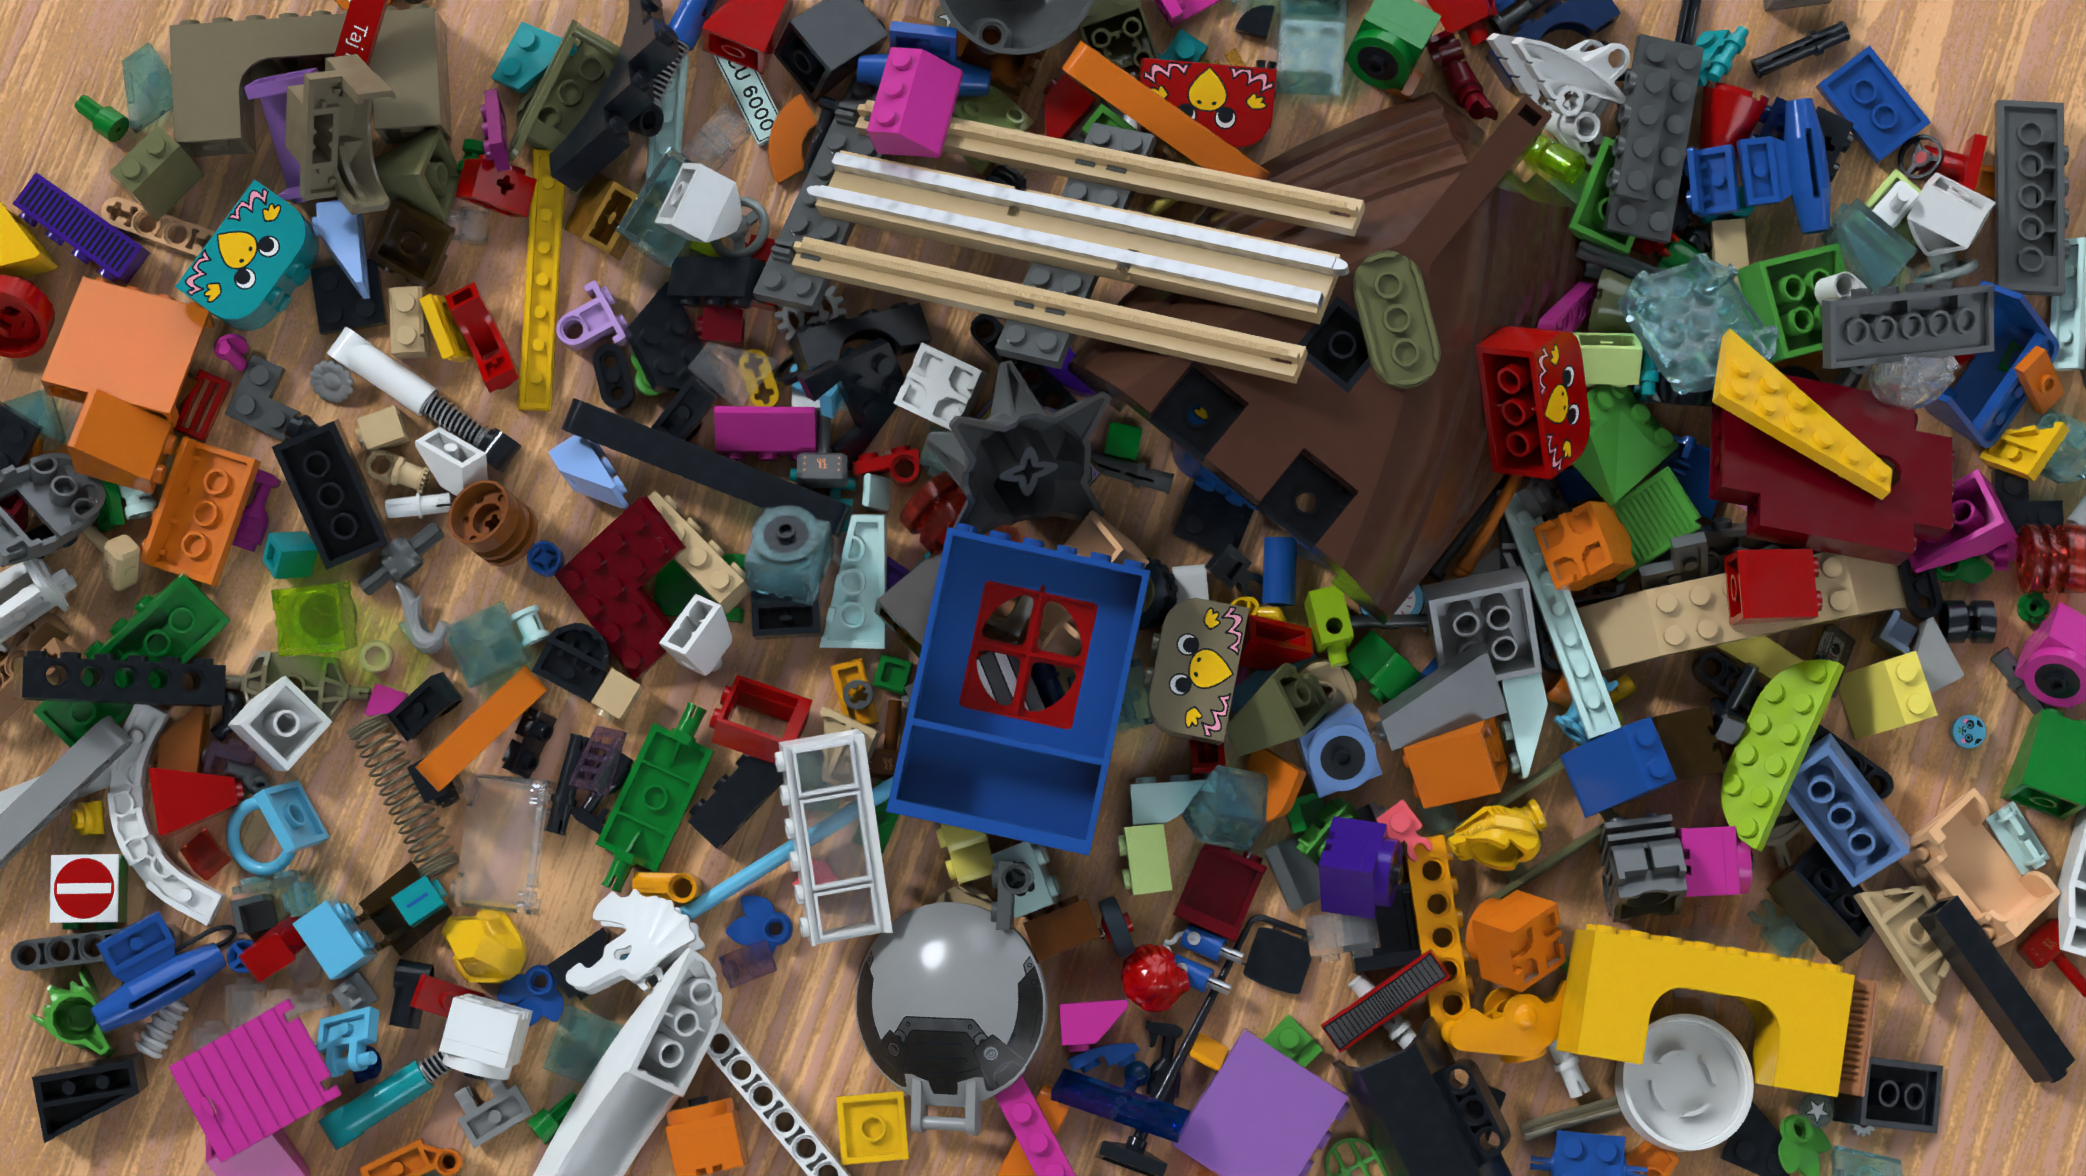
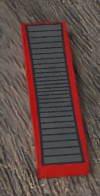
M1430 948L1323 1022L1320 1026L1339 1053H1341L1442 984L1451 975Z

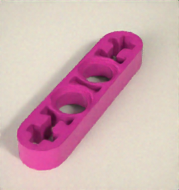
M1578 282L1541 317L1537 328L1569 332L1576 330L1591 315L1594 298L1596 299L1599 289L1597 288L1598 285L1596 283Z

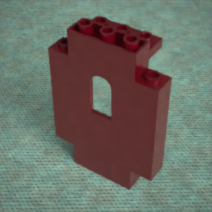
M1784 375L1877 457L1888 459L1896 466L1899 474L1898 482L1896 485L1891 486L1890 493L1883 500L1850 481L1838 477L1836 473L1716 404L1712 406L1709 499L1747 506V538L1899 566L1914 554L1916 546L1923 540L1937 542L1952 530L1955 523V514L1952 512V498L1955 493V483L1952 481V467L1955 463L1952 437L1916 431L1918 415L1915 413V400Z

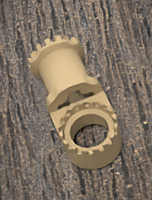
M375 450L365 459L367 473L376 480L394 486L398 483L416 489L420 495H423L429 484L426 479L430 480L431 478L429 467L425 466L423 468L406 462L405 457L383 450ZM380 456L387 457L390 461V469L382 475L374 473L372 469L374 459Z

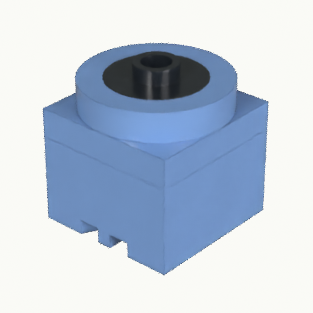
M1352 702L1324 714L1305 736L1294 739L1304 770L1307 772L1306 775L1310 787L1319 798L1337 791L1355 789L1367 780L1383 775L1376 756L1375 746L1369 736L1362 713Z

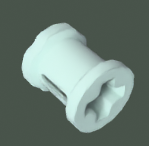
M538 605L527 607L510 616L512 621H516L521 632L523 647L543 641L550 635L549 631L544 629L538 615L540 610Z

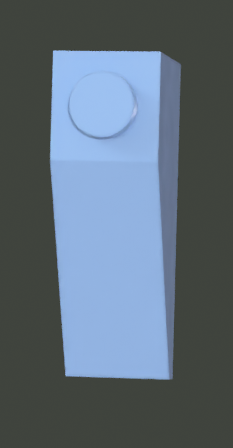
M339 199L316 203L317 216L312 217L315 236H321L326 249L362 298H370L363 213L351 215Z

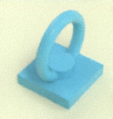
M299 780L262 789L253 795L254 797L241 802L232 811L226 829L228 848L234 860L244 870L260 876H270L281 872L292 862L297 851L319 845L330 838ZM261 809L283 849L281 854L271 862L263 863L252 859L245 852L241 844L240 827L242 821L247 814L254 810Z

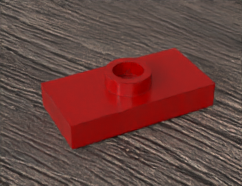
M421 973L410 1006L448 1018L453 997L464 996L467 993L484 997L485 994Z

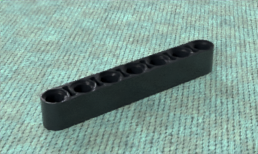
M1708 652L1699 656L1692 665L1694 678L1725 701L1728 700L1731 694V681L1739 679L1743 672V669L1717 652ZM1706 659L1712 660L1717 666V672L1714 677L1706 675L1702 669V664ZM1754 678L1738 710L1749 717L1765 685ZM1819 724L1810 746L1816 737L1823 738L1831 732ZM1831 733L1867 782L1872 776L1880 780L1881 790L1877 795L1880 799L1887 798L1894 788L1893 779L1888 772Z

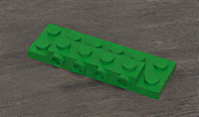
M182 572L160 593L155 594L153 597L149 594L142 597L133 607L137 612L128 620L124 617L117 620L108 630L112 635L103 643L96 640L86 649L84 655L87 657L86 659H94V654H115V660L128 661L129 655L149 656L148 662H161V657H181L182 663H186L230 622V618ZM85 669V674L81 681L88 687L93 682V675L91 671ZM118 670L115 673L114 679L116 684L123 688L127 683V677L123 671ZM152 671L149 674L148 682L154 689L159 687L160 678L157 673ZM42 701L33 710V713L71 748L95 724L107 716H111L119 725L129 716L135 704Z

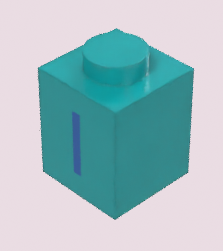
M425 875L391 897L409 926L414 928L446 907L447 903L443 898L448 894L437 878L431 881Z

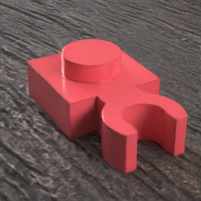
M1403 799L1375 819L1377 823L1387 824L1388 838L1400 840V843L1404 842L1406 844V854L1411 861L1416 862L1419 859L1413 851L1416 844H1422L1427 851L1433 849L1431 842L1427 838L1417 835L1416 831L1423 825Z

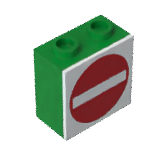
M51 855L50 923H62V930L83 929V923H95V929H116V922H127L128 863L124 855Z

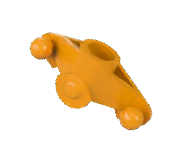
M1566 980L1561 981L1554 996L1541 998L1529 993H1519L1517 990L1508 987H1499L1491 991L1485 998L1482 1013L1472 1008L1459 1019L1448 1020L1441 1028V1036L1448 1045L1455 1049L1467 1052L1499 1054L1500 1061L1504 1063H1519L1539 1058L1546 1054V1047L1558 1038Z

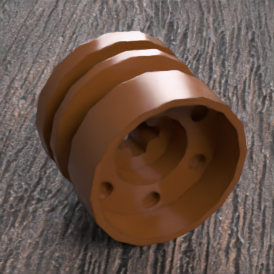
M481 480L467 486L455 498L448 514V527L453 537L490 565L503 567L514 564L523 558L534 545L538 533V520L532 509L499 483L491 480Z

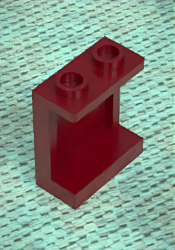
M1214 837L1212 843L1204 841L1173 915L1236 942L1242 923L1267 867L1261 865L1263 858L1244 851L1243 856L1230 851L1231 844Z

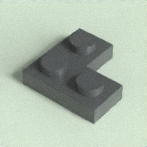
M252 355L225 415L282 441L289 440L285 438L287 425L295 414L301 415V412L272 399L285 369Z
M1704 531L1670 538L1671 560L1654 562L1638 567L1640 591L1708 577L1707 539Z

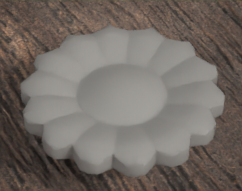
M323 360L320 364H316L314 370L310 372L312 378L310 384L313 386V391L319 394L321 399L327 400L330 403L334 401L341 403L344 399H348L350 393L354 390L352 386L354 380L350 377V371L346 370L343 364H337L334 360L329 362Z

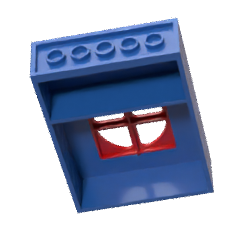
M957 523L956 529L947 528L886 811L1090 855L1150 570H1145V563L1125 559L1124 565L1112 563L1110 555L1091 552L1090 558L1078 555L1077 548L1057 545V550L1044 548L1045 543L1041 540L1024 537L1023 543L1011 541V534L990 530L989 536L978 534V529L975 526ZM1019 596H1029L1033 599L1026 640L1022 645L987 639L983 636L982 629L986 621L1002 604ZM1048 602H1056L1062 605L1074 619L1082 645V651L1079 656L1071 657L1043 651L1038 648L1037 643L1042 619ZM986 650L1010 655L1020 660L1014 697L1010 705L1004 706L997 703L984 688L977 669L976 656L979 651ZM1036 662L1070 668L1075 671L1076 679L1058 702L1040 711H1028L1025 708L1024 703L1031 670Z

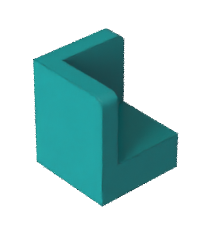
M305 531L269 533L262 561L274 579L310 577L313 573L318 550Z

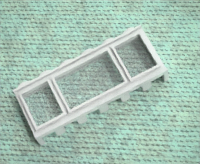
M859 729L778 742L780 752H775L774 757L777 772H783L785 784L779 786L782 805H788L789 818L784 819L787 839L793 838L794 851L789 852L792 872H798L799 884L794 885V893L797 905L802 904L804 917L799 918L802 938L807 937L810 944L816 946L817 944L877 933H893L864 734Z

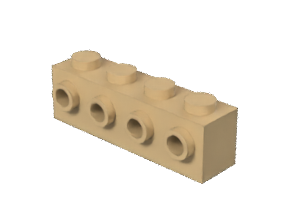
M654 491L648 498L686 547L673 560L715 603L722 605L724 612L728 614L751 592L744 581L748 576L735 562L729 566L722 559L725 552L712 539L707 543L700 536L703 530L692 518L689 517L685 521L678 514L681 508L669 495L662 498Z

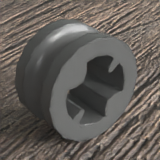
M852 680L847 683L843 690V699L851 709L864 710L873 701V690L863 680ZM859 686H863L866 688L863 693L868 694L865 701L859 700L857 704L852 703L850 700L853 697L849 696L850 690H857Z

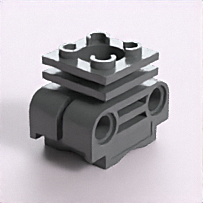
M1653 812L1645 814L1642 818L1628 819L1627 817H1615L1608 822H1604L1597 848L1598 853L1601 854V866H1604L1602 884L1608 916L1612 917V922L1628 921L1644 914L1668 916L1680 913L1682 898L1686 896L1688 890L1685 880L1687 868L1679 838H1674L1675 828L1671 827L1673 821L1672 814L1661 815V813Z

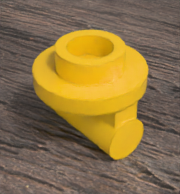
M102 801L79 802L76 808L72 810L70 816L71 826L74 830H77L80 836L105 834Z

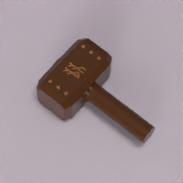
M889 700L884 748H875L869 761L870 778L886 781L894 776L899 754L897 743L902 701Z

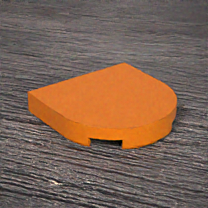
M1269 748L1252 752L1240 783V798L1244 810L1251 818L1263 822H1273L1282 815H1287L1295 803L1307 772Z

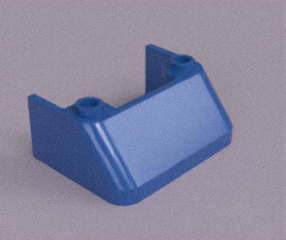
M1982 280L1979 285H1994V352L1978 353L1953 389L1945 385L1931 390L1913 382H1910L1907 388L1930 415L1974 444L1990 448L1998 442L2028 399L2014 367L2036 345L2046 349L2053 363L2059 351V343L2024 294ZM2012 340L2017 345L2023 347L2024 350L2020 352L2015 349L2006 365L2010 370L2002 372L1997 367Z

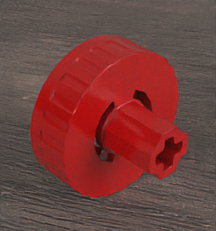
M0 275V356L7 358L32 356L44 347L55 322L53 305L48 300V297L34 285L33 281H28L22 276Z

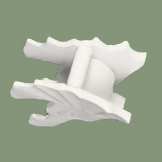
M633 889L627 897H620L612 891L596 906L593 912V919L601 921V925L604 927L625 929V933L605 946L603 957L592 967L586 968L582 963H577L568 970L566 981L577 990L590 995L596 994L625 979L637 984L643 991L648 992L651 990L647 984L648 979L657 976L660 982L665 974L663 969L676 961L688 947L696 952L705 949V944L699 937V926L696 923H691L688 915H682V910L679 907L675 908L672 900L658 898L656 895L645 897L636 889ZM629 954L626 959L621 960L623 955Z

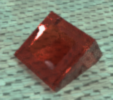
M206 828L180 849L192 870L204 880H209L231 861L227 852Z

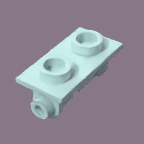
M2014 801L1994 812L1986 819L2021 876L2032 869L2036 870L2046 864L2045 861L2050 858Z

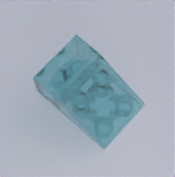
M1279 0L1276 66L1277 93L1341 96L1347 0Z

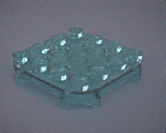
M1707 253L1696 254L1691 262L1648 275L1646 270L1640 272L1635 276L1618 301V307L1659 371L1671 383L1672 389L1682 395L1688 392H1705L1714 389L1721 339L1729 328L1769 363L1776 355V340L1780 336L1775 325L1764 326L1734 282V278L1739 271L1731 263L1725 267L1714 260L1707 259Z

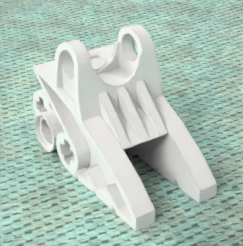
M1496 33L1491 34L1486 40L1496 56L1502 57L1499 60L1507 73L1514 75L1511 79L1520 93H1525L1552 115L1544 130L1548 134L1556 136L1572 161L1592 166L1604 138L1600 132L1599 116L1605 111L1610 102L1623 104L1626 100V96L1614 83L1626 71L1630 63V53L1626 46L1619 43H1610L1604 46L1597 40L1588 39L1568 49H1561L1543 41ZM1591 45L1596 48L1595 50L1585 52ZM1618 49L1621 53V61L1618 66L1613 68L1609 64L1608 57L1612 51ZM1539 90L1543 93L1545 102L1537 100L1541 96ZM1564 95H1572V97L1565 102Z

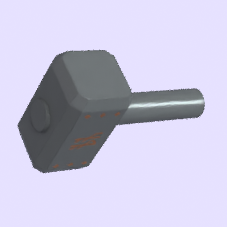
M821 411L818 412L817 453L802 452L797 455V484L804 488H843L848 485V456L844 453H830L831 418L821 415Z

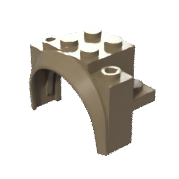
M358 54L326 58L324 72L304 74V84L287 86L285 147L300 164L299 195L304 201L336 196L351 215L387 210L390 204V200L378 177L373 156L371 107L374 98L391 97L396 99L393 89L373 72Z

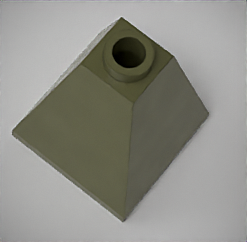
M433 128L374 158L378 177L390 200L389 205H392L394 199L401 198L438 220L445 222L454 201L461 174L456 172L458 164L439 128Z

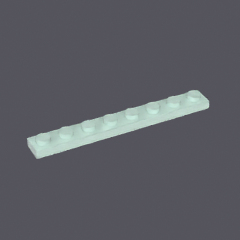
M1498 490V491L1496 492L1497 498H1498V496H1499L1501 490ZM1515 493L1504 512V517L1588 741H1591L1620 728L1621 725L1570 591L1556 590L1533 531V527L1544 523L1543 518L1540 516L1533 520Z

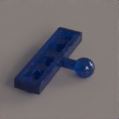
M1139 1060L1126 1065L1123 1087L1064 1068L1051 1091V1100L1176 1143L1179 1142L1190 1120L1191 1113L1190 1110L1135 1092L1138 1087L1148 1083L1151 1074L1148 1065Z

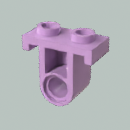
M596 280L584 285V288L590 297L595 295L597 297L565 314L557 323L556 331L559 339L571 350L580 351L586 349L615 332L617 335L612 337L617 346L621 348L629 344L624 334L628 327L626 320L622 314L615 316L610 306L616 303L607 286L605 285L600 288ZM572 325L583 326V333L579 338L570 339L567 337V331Z

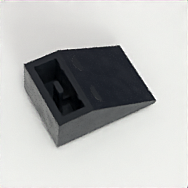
M809 537L806 547L797 554L780 556L772 552L770 558H768L770 550L766 547L764 540H751L753 637L756 640L821 637L822 616L818 537ZM763 567H764L763 575H762V577H761V579H760V582H759V584H758V586H757V581H758V579H759V577H760V574H761V572H762V570H763ZM813 581H815L812 591L808 598V593L810 591Z

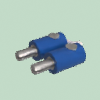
M1189 923L1184 932H1178L1173 939H1166L1163 944L1171 952L1168 945H1173L1179 937H1182L1181 947L1216 962L1221 957L1238 964L1244 961L1224 951L1243 959L1245 958L1244 953L1226 946L1227 938L1192 923ZM1179 954L1175 956L1174 961L1176 965L1187 972L1191 988L1206 993L1208 988L1225 995L1230 993V991L1211 983L1213 982L1227 989H1232L1231 984L1213 977V969Z

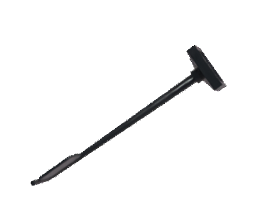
M1259 914L1251 917L1245 924L1233 949L1240 951L1254 923L1263 921L1272 924L1273 928H1258L1247 962L1241 963L1245 965L1243 974L1249 979L1269 988L1290 994H1299L1315 951L1314 946L1304 941V938L1308 937L1318 941L1320 935L1267 915ZM1276 927L1300 934L1302 937L1300 939L1288 933L1278 931ZM1226 960L1217 979L1225 981L1234 961ZM1211 989L1133 1136H1129L1126 1143L1102 1141L1096 1152V1158L1146 1176H1164L1168 1164L1146 1151L1148 1144L1146 1138L1219 993L1218 991Z

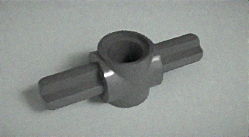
M432 522L410 540L403 536L393 540L379 553L381 563L358 580L360 588L367 595H372L393 577L397 581L410 577L423 565L424 559L421 555L444 538L445 535L441 528Z

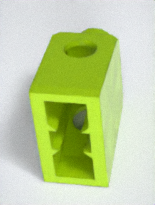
M1334 585L1308 591L1303 609L1309 628H1311L1317 654L1327 652L1331 668L1349 664L1350 658L1347 647L1351 645L1354 633L1344 593ZM1328 630H1333L1336 634H1332Z

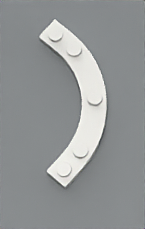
M135 704L122 728L133 740V743L110 765V769H112L110 793H108L107 797L114 835L129 866H133L141 879L146 883L145 886L151 892L176 910L206 926L211 925L226 895L187 874L172 861L159 844L152 830L146 810L145 779L148 763L171 714L154 705Z

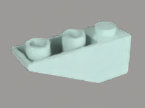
M1541 672L1498 681L1507 709V713H1504L1505 721H1501L1502 733L1505 741L1510 740L1513 753L1508 754L1509 764L1512 773L1518 774V779H1524L1529 776L1548 706Z
M1223 773L1203 774V780L1190 781V775L1170 776V782L1161 783L1156 782V777L1136 778V784H1130L1132 826L1166 824L1230 785L1231 778L1223 779Z

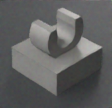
M358 971L331 991L345 1012L369 1007L380 999L361 971Z

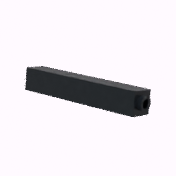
M1959 896L1939 899L1917 918L2033 1082L2049 1081L2050 1083H2055L2061 1080L2068 1073L2066 1069L2075 1061L2072 1054Z

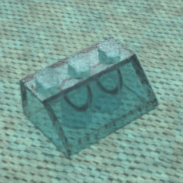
M672 147L668 148L615 229L634 249L657 265L669 268L687 242V239L654 222L682 164L692 163Z

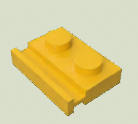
M430 293L420 298L421 306L442 359L459 363L472 359L471 350L449 310L445 296H433Z

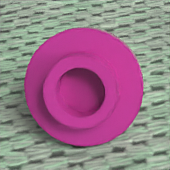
M2015 539L1985 553L1994 562V570L2008 571L2009 563L2018 557L2019 544Z

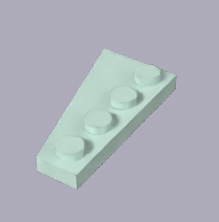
M853 514L851 515L841 556L840 569L836 576L835 589L831 605L828 609L827 622L819 648L885 649L887 648V624L874 611L877 599L887 592V515Z

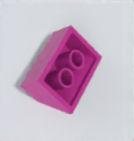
M891 47L867 127V134L877 154L940 158L964 75L963 71L923 49Z
M714 406L716 451L719 455H724L735 461H743L744 456H757L758 461H777V456H791V461H797V455L802 452L817 453L818 414L815 407Z

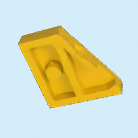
M2060 421L2054 422L2053 428L2040 430L2036 425L2026 426L2019 430L2006 429L1998 442L1990 448H1985L1979 458L1985 465L2034 482L2070 429L2065 423Z

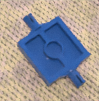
M1557 1130L1556 1148L1552 1158L1531 1155V1162L1535 1163H1530V1170L1550 1171L1551 1176H1647L1646 1174L1648 1173V1167L1627 1165L1625 1158L1626 1137Z

